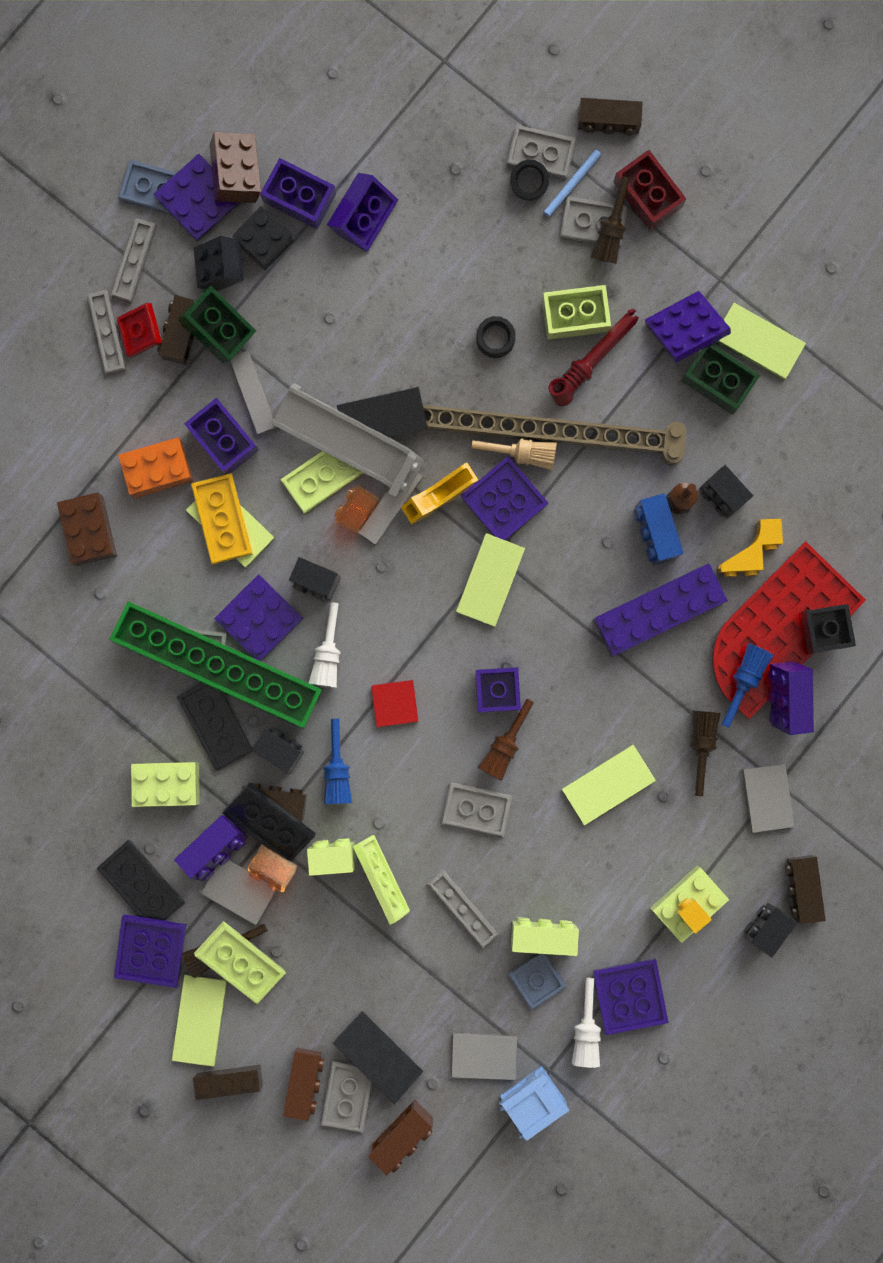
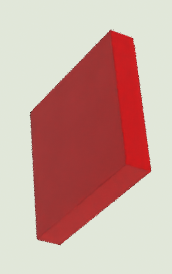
M145 303L117 317L127 357H134L162 343L152 303Z
M413 680L371 685L377 727L419 722Z

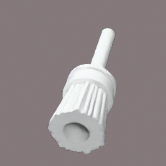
M330 602L325 641H322V646L315 648V657L313 658L315 662L309 684L314 686L337 688V664L340 662L339 655H341V652L335 648L333 641L339 603Z
M586 978L584 1018L581 1019L580 1024L574 1026L575 1046L571 1064L578 1067H600L598 1041H601V1028L595 1025V1020L592 1019L594 978Z

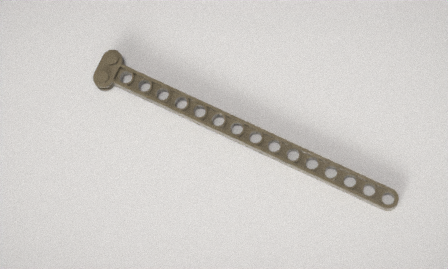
M423 405L425 413L431 415V419L427 421L428 430L512 439L522 438L523 440L662 454V460L670 466L677 465L685 453L687 432L685 426L680 422L670 423L664 431ZM443 415H449L452 420L448 424H443L440 418ZM464 417H469L473 422L469 426H464L461 424V420ZM489 419L493 422V426L491 428H484L481 424L482 421ZM504 422H511L514 428L510 431L503 429L502 424ZM525 424H532L534 431L527 433L523 430V426ZM552 426L555 429V433L547 435L544 432V428ZM567 428H572L575 430L576 435L574 437H567L564 431ZM586 431H594L596 438L588 439L585 435ZM610 432L616 434L617 440L614 442L607 440L606 434ZM635 435L638 442L636 444L629 443L627 436ZM655 437L659 444L651 446L648 443V438Z

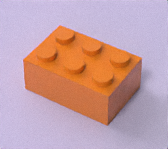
M179 437L118 455L129 495L134 499L194 481L183 441Z

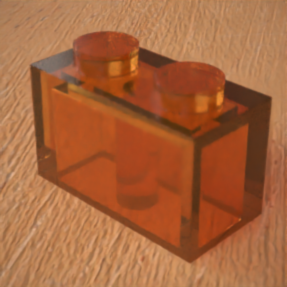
M359 485L355 489L350 488L345 497L348 499L344 507L340 505L334 515L337 517L336 523L358 535L379 501L377 496Z
M261 845L247 871L250 872L249 875L257 881L262 879L267 882L268 887L273 891L279 892L280 890L284 893L297 872L298 866Z

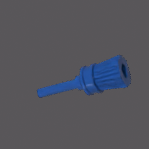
M747 644L741 666L737 667L736 674L733 675L737 682L736 688L738 689L721 725L730 728L745 692L752 688H758V683L762 679L761 675L774 656L772 653L755 645Z
M331 719L332 759H330V764L323 767L325 775L323 777L326 779L324 804L352 803L348 780L350 778V766L344 764L343 759H340L339 719Z

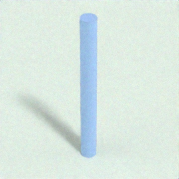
M594 150L544 210L543 213L547 217L554 213L601 156L598 150Z

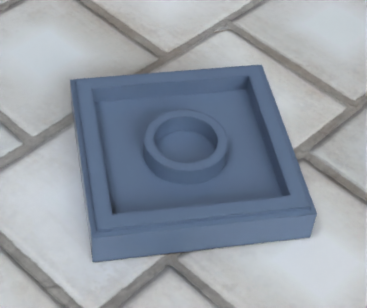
M537 953L508 973L531 1010L567 987L546 954Z

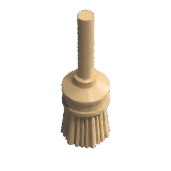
M521 438L517 444L509 446L473 440L471 448L510 454V457H514L519 465L526 464L528 466L531 464L553 470L557 443L532 442V440H523Z

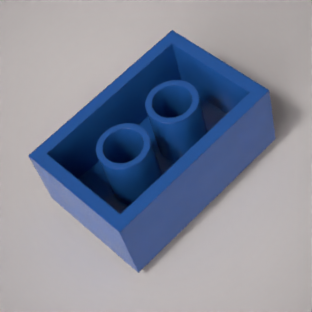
M665 493L640 500L635 506L634 516L636 521L641 523L640 535L642 541L647 543L648 549L646 554L649 562L652 561L653 565H658L679 558L684 553Z

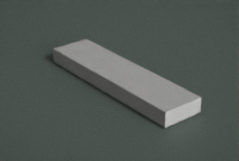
M135 219L111 293L113 298L132 303L157 227L156 224Z
M104 290L87 294L105 374L109 375L126 371L109 291Z
M249 351L235 355L230 362L258 436L278 429L275 425L271 424L274 417Z
M417 473L405 497L397 494L396 497L389 494V488L359 531V534L377 545L401 510V506L406 503L423 476Z
M444 869L427 883L482 948L499 935Z

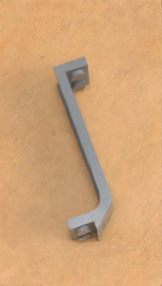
M293 383L289 387L271 424L379 480L390 488L389 494L395 497L397 494L405 497L424 462L421 457L406 446L302 392L299 385Z

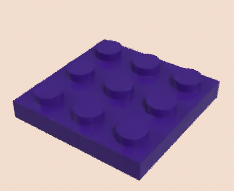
M197 154L154 193V197L196 242L240 204V202L215 201L212 167L200 154Z
M700 291L645 319L646 326L676 363L731 334L728 324Z
M509 456L460 496L491 534L503 540L508 539L549 504Z
M258 574L214 619L254 659L262 661L304 618Z
M124 914L121 919L114 978L177 988L179 985L187 924Z
M655 958L593 970L605 1035L669 1023Z

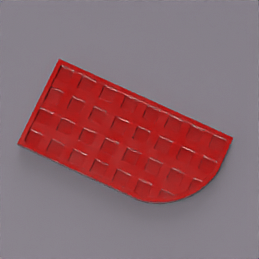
M806 541L722 625L716 636L712 653L713 672L720 691L730 702H732L738 689L736 688L737 682L733 675L736 674L737 667L741 666L747 644L760 647L774 655L761 675L762 679L758 683V688H752L745 692L738 710L747 719H750L769 700V692L771 691L768 678L770 664L794 661L803 665L813 655L807 652L801 612L849 604L850 615H852L866 601Z

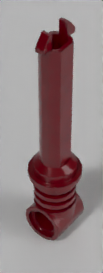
M635 309L628 310V313L609 330L583 359L573 360L566 374L564 373L561 378H556L550 382L548 390L556 405L566 406L570 404L574 397L573 394L576 392L575 390L585 381H590L593 374L592 369L636 325L639 317L636 315L632 317L636 312Z

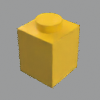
M686 898L678 904L679 909L675 911L695 934L712 920L693 898Z

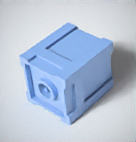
M542 1065L500 1094L501 1101H499L500 1106L502 1105L500 1110L503 1111L505 1109L517 1126L518 1132H521L519 1138L524 1137L526 1141L569 1111L565 1098Z

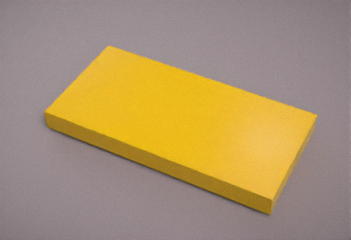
M229 473L191 483L211 564L214 565L252 555L253 552L233 474Z

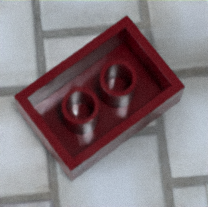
M650 150L615 174L613 183L618 189L622 176L630 178L625 199L649 230H652L681 209L686 201V197Z

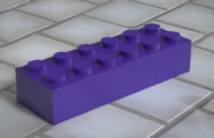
M708 563L595 617L593 621L612 657L728 600Z

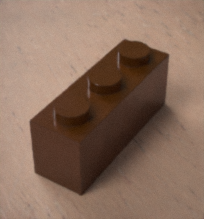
M296 1048L284 1107V1117L309 1121L310 1114H315L317 1102H314L313 1098L314 1093L318 1094L321 1080H317L318 1072L323 1070L324 1059H321L322 1052Z

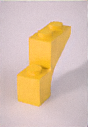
M465 463L427 490L411 497L401 506V509L412 525L427 518L439 507L456 500L474 485L478 479L468 463Z
M762 519L756 522L757 531L753 543L745 550L719 565L718 574H724V577H736L737 573H745V576H757L758 572L764 570L762 547H764V550H776L777 546L783 544L782 520Z

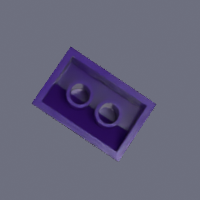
M358 173L327 223V226L341 238L364 251H368L398 199L373 175Z

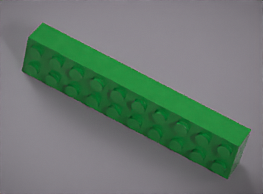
M127 601L109 638L112 643L302 730L305 729L322 693V689L129 601Z

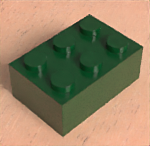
M212 286L205 288L177 318L222 363L230 361L256 332Z
M711 344L701 350L681 381L733 415L761 375L714 344Z

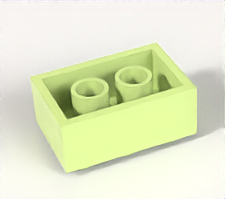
M606 285L543 293L542 304L547 340L609 332L611 321Z
M199 762L131 764L132 807L199 805Z
M350 838L337 839L332 844H329L328 840L314 842L307 849L309 876L353 872L357 867L356 853L353 848L355 842H350Z
M695 866L650 907L653 913L681 943L694 933L675 912L679 909L678 904L686 898L695 899L709 917L729 901L725 894L698 866Z
M518 917L517 921H512L511 949L512 952L577 956L579 929L572 921L560 920L559 924H555L549 919H538V922H531L529 918Z

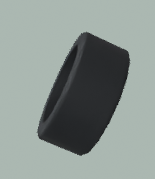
M527 159L519 162L513 168L510 184L517 197L532 201L540 198L546 192L549 186V175L542 163ZM528 167L538 170L542 177L540 188L532 193L521 190L517 182L519 173Z
M501 316L486 318L477 329L476 343L479 350L491 358H500L507 355L515 344V329L513 325ZM493 325L503 327L508 334L507 343L499 349L488 347L484 341L486 329Z

